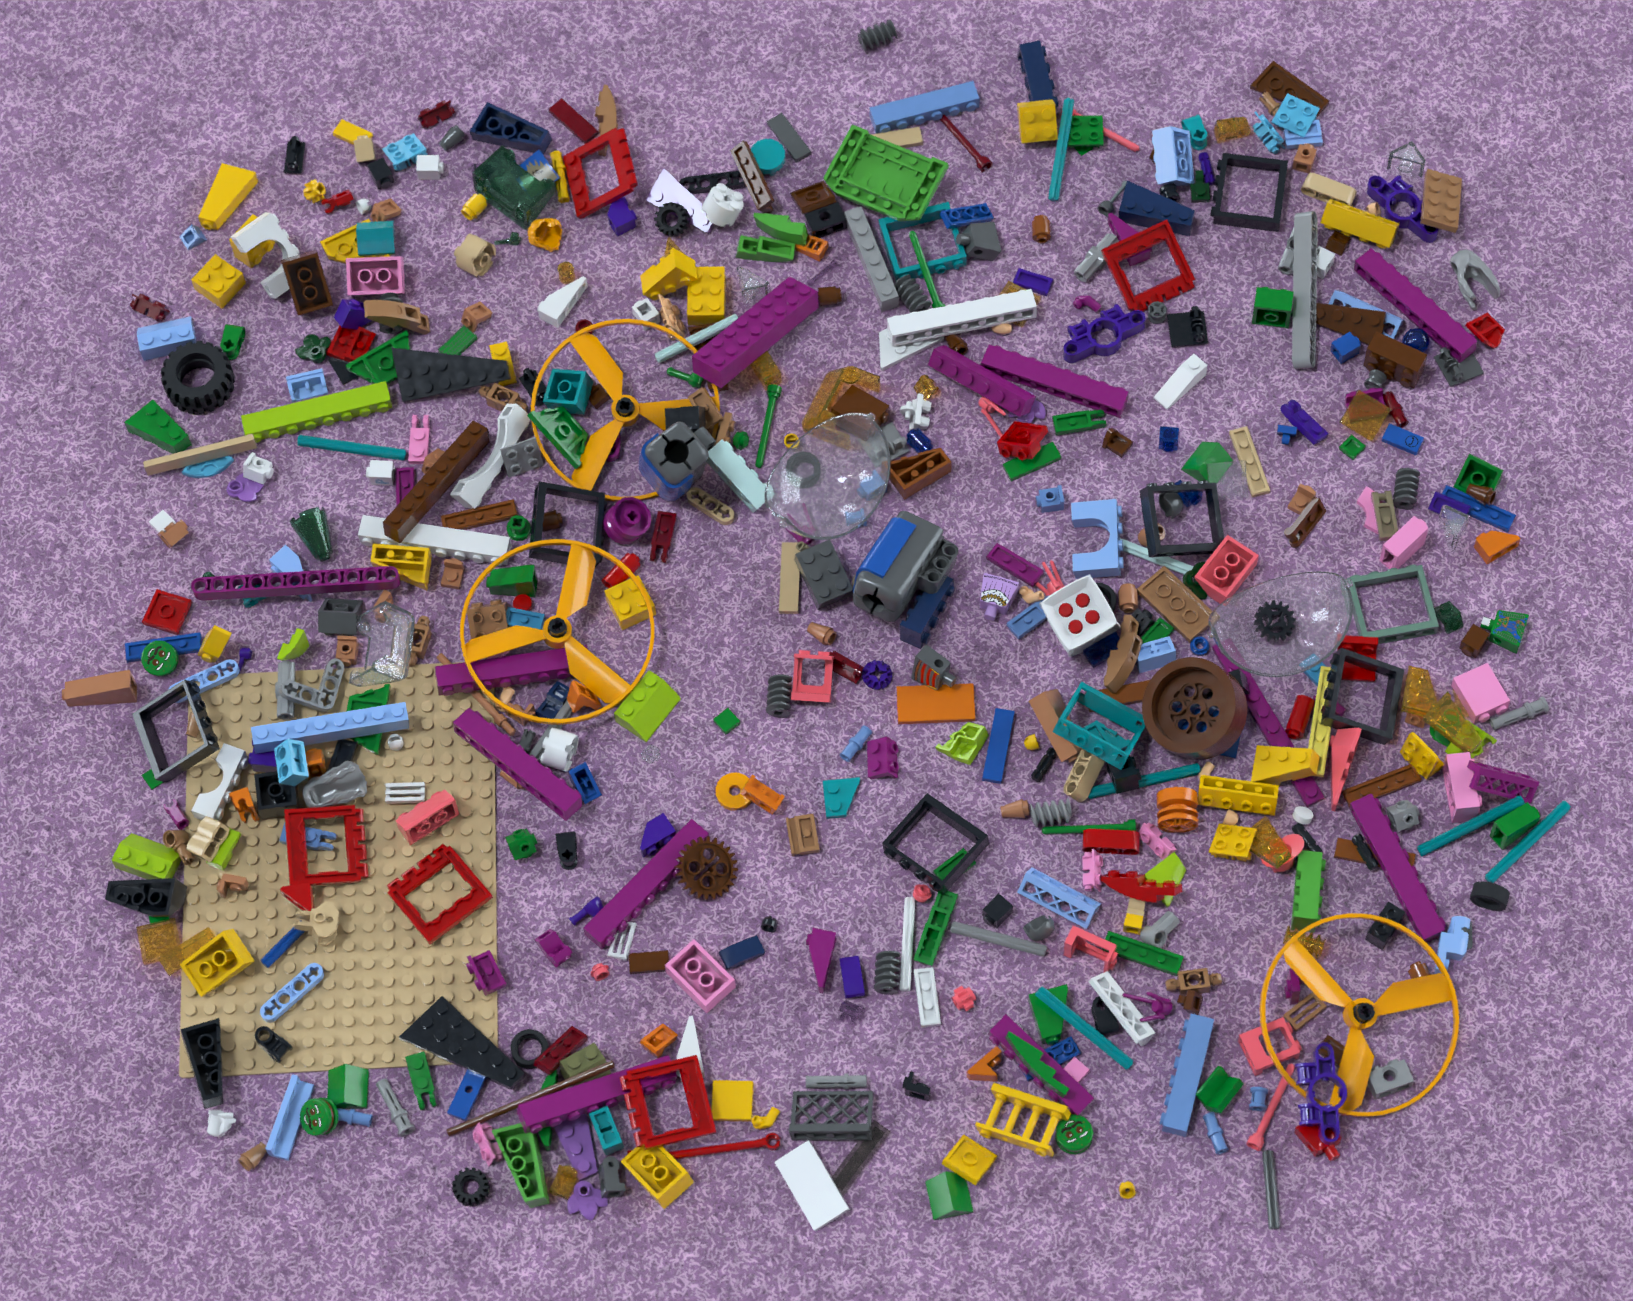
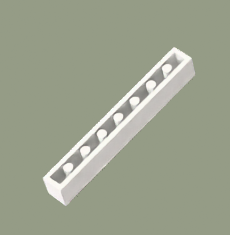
M1031 289L1020 290L1014 293L985 297L940 308H931L900 316L896 315L887 318V330L893 347L1036 318L1037 305Z
M367 515L362 516L358 532L359 541L365 546H373L374 543L429 548L431 554H436L438 557L451 556L458 560L471 559L476 563H483V561L492 563L503 554L511 551L512 546L510 537L420 523L399 544L385 536L383 521L386 518ZM508 559L500 563L498 566H501L502 564L507 565Z

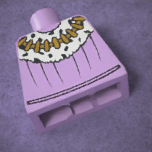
M984 573L980 608L986 609L985 619L994 621L997 613L1006 615L1019 591V582Z

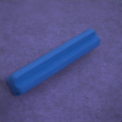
M293 927L261 959V963L269 968L305 931L296 930Z

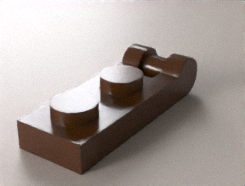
M1313 497L1291 527L1284 530V534L1289 539V544L1292 548L1301 545L1326 513L1320 498Z

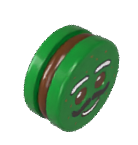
M165 641L149 643L141 655L144 669L155 676H167L178 665L179 658L176 649Z
M324 1097L313 1098L303 1104L300 1111V1122L305 1132L312 1136L327 1135L334 1131L338 1123V1110L330 1099Z
M1076 1114L1070 1115L1068 1121L1061 1119L1056 1127V1143L1067 1154H1081L1092 1143V1125L1085 1117L1077 1116Z

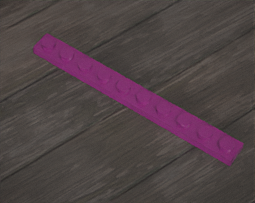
M1230 639L1212 646V650L1224 670L1230 672L1240 669L1246 675L1250 691L1249 694L1245 695L1247 709L1269 746L1295 748ZM1312 776L1290 780L1306 807L1324 799V795Z

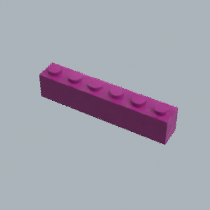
M945 345L933 349L928 366L1019 417L1030 413L1036 398L1035 395Z
M1007 1014L989 1031V1040L995 1046H1001L1005 1050L1003 1052L1005 1056L1011 1061L1014 1059L1019 1064L1018 1068L1027 1075L1029 1073L1034 1078L1033 1082L1039 1088H1045L1049 1092L1047 1095L1052 1101L1056 1103L1058 1101L1060 1104L1067 1106L1071 1115L1076 1114L1078 1116L1094 1099L1088 1091ZM1009 1031L1043 1052L1039 1060L1056 1070L1052 1078L1070 1088L1064 1098L1043 1084L1019 1059L1005 1038Z

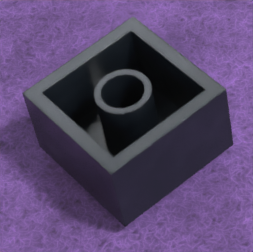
M277 771L254 774L257 807L261 819L284 816V809L300 808L297 785L279 784Z

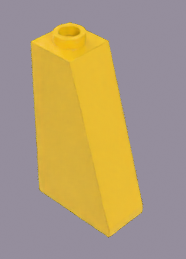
M224 163L221 164L198 216L203 228L219 230L258 182L256 172Z

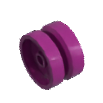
M624 497L618 500L605 514L603 521L604 530L614 542L622 545L631 544L637 541L650 527V511L641 500L634 497Z

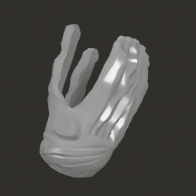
M1467 249L1460 250L1451 257L1450 266L1457 275L1459 289L1472 310H1477L1473 301L1476 297L1468 286L1467 279L1473 278L1481 283L1494 299L1500 296V287L1492 270L1473 251Z
M345 761L341 765L331 768L322 776L311 778L303 788V798L309 808L330 807L336 804L347 803L357 797L365 796L367 793V781L359 769V765L352 761Z

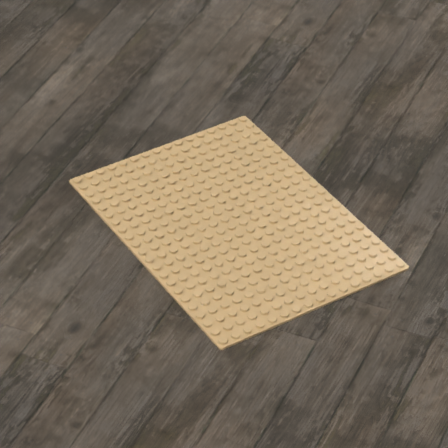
M442 663L416 664L413 667L396 665L344 668L335 703L329 711L321 712L294 703L295 714L294 718L290 720L277 718L275 684L278 682V672L238 674L237 677L200 694L206 705L208 717L212 721L211 726L218 738L217 742L220 749L187 770L185 816L189 820V826L185 828V831L189 835V840L197 832V828L202 821L195 818L191 811L199 794L212 792L223 780V771L216 762L223 744L245 750L249 758V754L253 752L254 747L252 746L251 727L346 712L349 696L362 694L370 689L376 690L384 687L385 684H390L391 690L388 705L406 702L409 729L382 733L379 755H375L358 744L352 762L359 765V769L365 776L367 793L364 797H357L350 802L333 805H355V809H363L364 823L357 824V826H364L366 841L358 844L366 845L367 861H360V863H367L368 878H362L359 883L312 886L314 909L327 901L333 902L339 911L336 939L327 946H321L317 944L312 935H308V931H305L269 968L261 963V959L293 928L295 921L309 922V920L298 919L295 913L300 909L284 898L280 891L282 886H289L287 844H282L279 841L285 823V816L261 819L257 807L254 774L265 772L253 771L249 763L242 770L239 784L234 786L232 792L248 787L260 820L255 822L251 816L252 814L246 813L244 816L246 823L242 822L239 812L236 811L232 800H230L224 807L222 819L218 821L228 828L240 832L241 837L232 851L233 856L225 870L222 871L207 864L206 860L193 855L195 860L191 864L184 865V885L187 886L183 905L182 962L222 931L229 929L235 930L255 962L203 997H200L182 969L179 1076L181 1078H194L182 1040L181 1029L220 1018L223 1076L329 1071L343 1064L365 1069L408 1067L405 1059L406 1056L424 1051L429 1066L455 1065L435 1056L429 1051L417 1048L415 1045L399 1039V1036L441 996L498 1048L497 991L487 996L484 995L482 990L478 991L474 983L476 976L474 973L470 975L466 966L469 963L467 956L471 955L473 958L490 950L497 964L495 764L457 735L453 727V721L468 708H471L474 712L478 711L488 723L492 722L495 725L494 718L470 693H454L450 696L438 695L435 666H442ZM324 669L295 671V681L319 690ZM333 669L330 676H334V673L339 669ZM209 675L207 679L215 681L218 675ZM194 681V683L200 686V682ZM332 681L325 682V686L327 689H334V683ZM495 688L488 690L495 696ZM478 690L483 695V697L495 708V703L492 702L481 690ZM309 692L302 693V697L304 700H311V694ZM327 694L325 698L322 700L323 706H326L328 704L326 703L327 697L329 696ZM188 700V721H189V715H190V712H192V709H191V706H190V703H189V700ZM199 733L197 738L187 735V755L204 744L201 733ZM398 734L403 738L404 745L400 750L394 751L389 748L388 738L390 735ZM338 740L305 745V752L310 749H322L326 769L328 770ZM308 778L297 785L300 808H309L303 798V788L309 782ZM424 782L425 801L429 800L434 793L445 789L454 797L459 815L414 844L409 845L398 829L395 820L401 814L413 810L418 803L386 804V783ZM398 789V790H420V789ZM390 795V798H392V797H421V795H408V796ZM344 817L305 820V827L329 831L337 835L336 840L321 839V842L332 844L334 846L333 851L307 848L308 874L330 871L348 872ZM444 844L446 847L451 846L492 894L493 898L429 945L387 893L389 889L386 885L397 877L402 882L401 874L412 866L418 870L419 867L416 863L428 854L434 858L435 856L432 851ZM449 863L404 898L410 901L420 913V917L424 922L428 923L437 918L438 914L453 906L454 902L469 894L472 888L458 874L454 866ZM223 873L246 877L249 886L247 891L241 890V892H235L228 888L226 898H222L217 891V883L219 879H222ZM318 963L321 965L324 977L315 987L276 1021L268 1023L263 1020L260 1015V1009L263 1004L309 964ZM312 970L311 974L317 976L318 972ZM304 976L307 982L310 983L309 978L307 979V977ZM297 982L294 989L297 991L303 990L305 983ZM281 996L279 1002L281 1004L288 1003L290 996ZM275 1002V1003H274L275 1008L277 1007L278 1010L281 1009V1008L278 1007L277 1003ZM266 1010L267 1015H273L272 1011ZM259 1027H269L293 1047L291 1051L288 1050L281 1058L280 1063L273 1060L257 1044L254 1035ZM264 1034L260 1037V1040L266 1041L270 1035Z

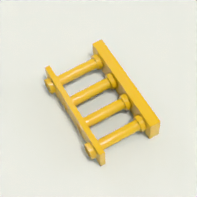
M993 1083L991 1091L996 1100L986 1124L976 1122L975 1126L979 1134L984 1138L990 1139L993 1137L1032 1150L1042 1157H1046V1155L1053 1157L1054 1152L1048 1144L1058 1121H1061V1119L1069 1120L1071 1113L1068 1107ZM1008 1101L1013 1103L1014 1107L1004 1130L994 1128V1123L1003 1103ZM1026 1107L1033 1112L1023 1135L1012 1134L1011 1132L1021 1109ZM1045 1113L1050 1115L1051 1119L1041 1142L1031 1140L1030 1137L1039 1116Z

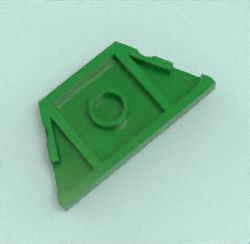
M407 330L346 364V369L371 384L384 381L389 384L398 379L392 348L410 350Z
M561 406L555 409H544L540 412L532 411L527 415L566 460L577 469L581 465L580 458L584 453V444L587 441L588 433L571 414Z
M385 684L384 687L376 690L370 689L362 694L349 696L346 711L388 705L391 690L390 684ZM382 733L350 738L375 755H379Z

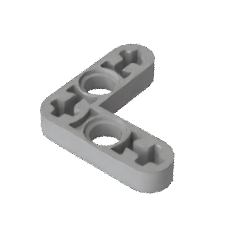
M336 658L331 659L326 664L319 690L287 680L280 686L279 693L286 700L321 712H327L335 703L344 671V664ZM335 664L339 670L334 673V676H330L333 672V667L330 666ZM326 681H332L334 683L333 690H329L326 688ZM287 686H290V694H288L287 689H285ZM303 692H309L311 694L310 701H306L303 699ZM327 694L329 695L326 700V703L328 704L326 706H323L322 700L325 698Z

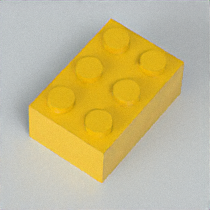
M725 266L696 267L698 279L691 282L687 287L688 326L717 323L725 319Z

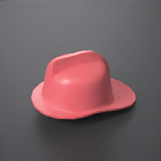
M1290 834L1283 837L1262 853V863L1267 867H1271L1274 873L1289 870L1294 865L1295 857L1304 848L1305 841L1303 837L1298 834Z

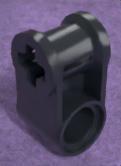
M575 831L556 833V844L561 867L565 870H572L577 866L578 862Z
M1096 997L1091 1007L1096 1030L1103 1036L1119 1032L1116 1017L1101 997ZM1098 1004H1100L1101 1007H1104V1010H1101L1100 1007H1097Z
M261 1026L255 1031L254 1036L259 1047L267 1052L277 1063L281 1062V1058L288 1050L291 1051L293 1049L284 1038L278 1036L267 1026ZM262 1035H270L266 1041L260 1040Z

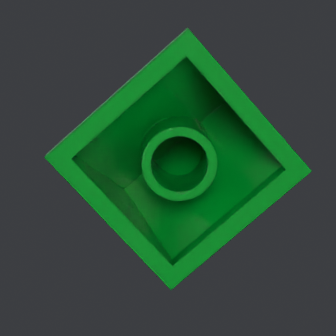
M1202 441L1181 470L1198 481L1207 480L1209 483L1217 484L1231 466L1233 460L1219 442Z
M1469 453L1453 487L1466 493L1469 484L1490 487L1495 491L1501 482L1504 470Z
M343 1064L330 1069L328 1072L327 1098L340 1109H367L369 1070L349 1064Z
M945 1171L925 1181L933 1221L973 1213L966 1179L955 1172Z

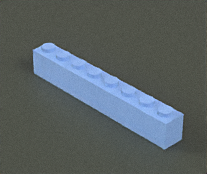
M406 702L254 726L251 727L255 754L274 751V748L286 739L304 741L305 746L409 729V719Z

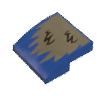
M540 149L511 171L531 200L535 199L561 178Z

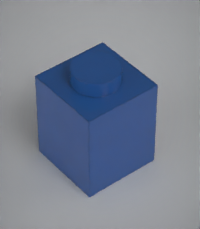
M1348 332L1331 343L1330 351L1339 363L1343 364L1359 354L1361 343L1356 336Z

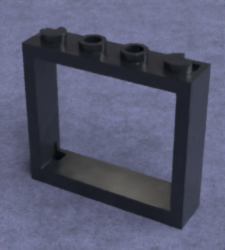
M1223 153L1222 160L1218 159L1217 170H1220V175H1216L1215 186H1218V190L1213 192L1212 201L1216 202L1215 206L1211 207L1210 216L1214 217L1213 224L1279 232L1288 161ZM1227 165L1279 172L1273 218L1220 211Z
M1207 480L1199 481L1197 484L1186 481L1180 483V485H1175L1174 482L1164 483L1160 486H1157V483H1149L1139 491L1149 557L1213 554L1223 541L1224 534L1216 483H1209ZM1205 491L1213 543L1161 545L1153 494Z
M539 481L534 490L530 543L542 540L545 496L550 494L596 503L593 546L601 549L604 543V535H602V529H604L603 513L607 507L605 493ZM536 547L529 549V558L567 564L570 552ZM593 552L596 568L602 562L603 556Z
M1340 648L1337 652L1333 653V657L1330 660L1331 669L1326 679L1328 686L1323 695L1325 702L1320 712L1322 713L1321 724L1335 729L1361 728V738L1385 745L1393 738L1404 669ZM1344 662L1388 676L1379 729L1335 714Z
M184 679L132 713L155 780L167 783L220 749L217 742L218 738L211 726L212 721L207 715L206 705L199 693L200 688L194 682ZM187 695L204 744L168 767L151 718Z
M927 793L883 841L882 845L884 854L889 859H895L903 869L912 871L917 879L929 883V886L934 891H940L945 894L989 845L987 834ZM927 811H930L975 843L943 881L895 848Z

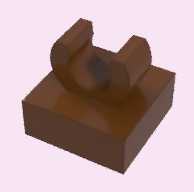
M1188 990L1187 996L1179 995L1177 1003L1184 1006L1183 1009L1188 1013L1198 1015L1203 996L1194 990Z

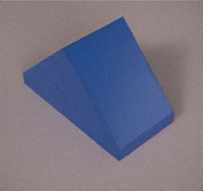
M586 762L568 771L570 781L581 794L584 804L602 795Z

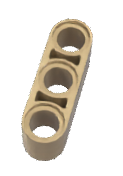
M1308 173L1301 188V192L1304 195L1325 203L1332 199L1349 206L1352 205L1357 194L1353 187L1316 173Z
M1081 749L1064 784V793L1077 802L1085 801L1105 761Z

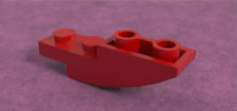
M1109 870L1107 874L1101 876V881L1115 891L1146 902L1157 903L1164 899V895L1175 896L1182 892V884H1175V881L1172 880L1163 881V883H1156V880L1152 879L1145 880V874H1138L1137 871L1120 873L1119 870Z

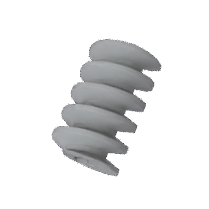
M1069 798L1066 799V804H1064L1062 799H1059L1058 805L1054 800L1051 801L1050 806L1046 801L1043 802L1042 807L1038 802L1035 804V808L1030 804L1031 819L1036 828L1040 821L1043 826H1046L1047 820H1049L1052 826L1055 819L1061 824L1062 818L1065 819L1066 823H1069L1072 816Z

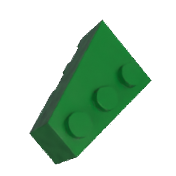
M151 400L124 422L129 433L135 434L172 454L185 451L192 445L186 432L154 400Z

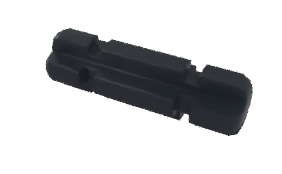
M1048 748L1046 755L1042 757L1031 774V778L1036 782L1041 781L1043 774L1047 772L1053 763L1052 761L1057 757L1054 748Z
M1297 823L1292 827L1294 834L1303 837L1305 841L1304 846L1307 850L1322 852L1320 846L1315 845L1316 841L1308 831H1304L1305 827L1302 824Z
M1361 834L1353 836L1352 842L1354 846H1357L1356 849L1363 861L1366 862L1367 868L1369 870L1377 868L1379 864L1376 858H1373L1374 855L1367 843L1364 842L1363 836Z

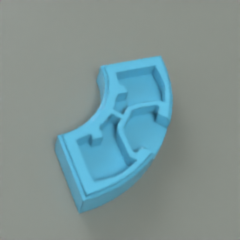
M224 456L185 466L182 474L193 478L211 477L228 468L234 459L230 456Z

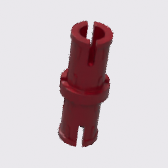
M1392 391L1385 392L1382 397L1388 408L1389 415H1392L1397 427H1405L1409 421L1402 411L1403 407L1397 402Z

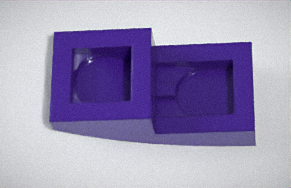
M859 956L839 958L845 998L865 996Z

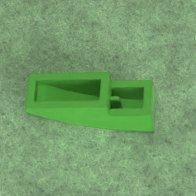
M754 213L753 217L756 226L765 233L782 241L805 246L808 237L805 223L791 222L788 215Z
M741 235L738 240L735 258L766 262L793 261L795 243L764 236L756 239Z

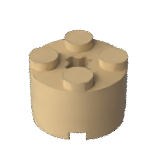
M470 233L466 236L461 246H458L454 251L457 267L476 277L486 274L493 264V261H491L492 255H496L494 244Z

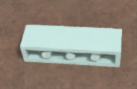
M722 439L708 451L707 463L753 513L773 495L770 487L758 479V474L745 465L746 462L740 455L737 456L734 453L730 443L724 442Z

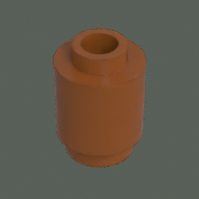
M1037 215L1032 221V237L1037 243H1046L1051 238L1050 221L1045 215Z
M1421 961L1410 965L1411 969L1408 970L1411 979L1431 975L1426 963L1421 964Z

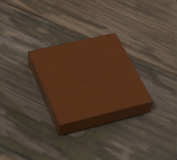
M824 181L790 193L792 200L802 214L836 202L835 196Z

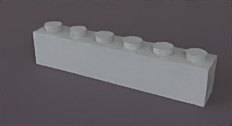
M862 207L844 211L848 232L881 312L899 307L898 293Z

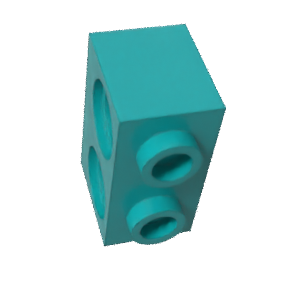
M608 1106L589 1113L605 1156L624 1149Z

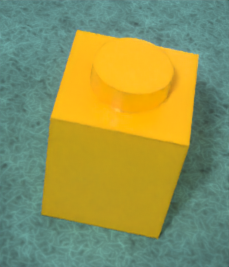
M507 341L489 345L492 359L508 361L511 380L501 381L498 384L506 386L517 383Z
M214 625L205 635L197 655L206 662L215 663L232 633Z

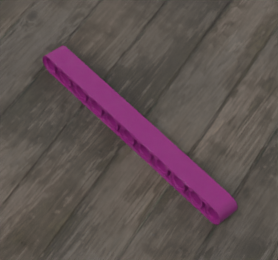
M383 566L199 577L192 581L191 589L196 599L206 601L396 589L400 585L401 580L395 567ZM389 576H395L392 580L387 579ZM370 577H376L375 580L368 581ZM357 578L356 581L349 582L350 579ZM338 579L336 583H330L331 580ZM314 580H319L317 584H311ZM296 581L300 582L298 585H292ZM277 582L281 583V584H280L279 586H277V587H274V586H273V585H274L275 583H277ZM256 584H262L260 587L254 588ZM237 585H243L240 589H235ZM224 586L223 589L216 590L217 587ZM205 587L204 590L197 591L198 588Z

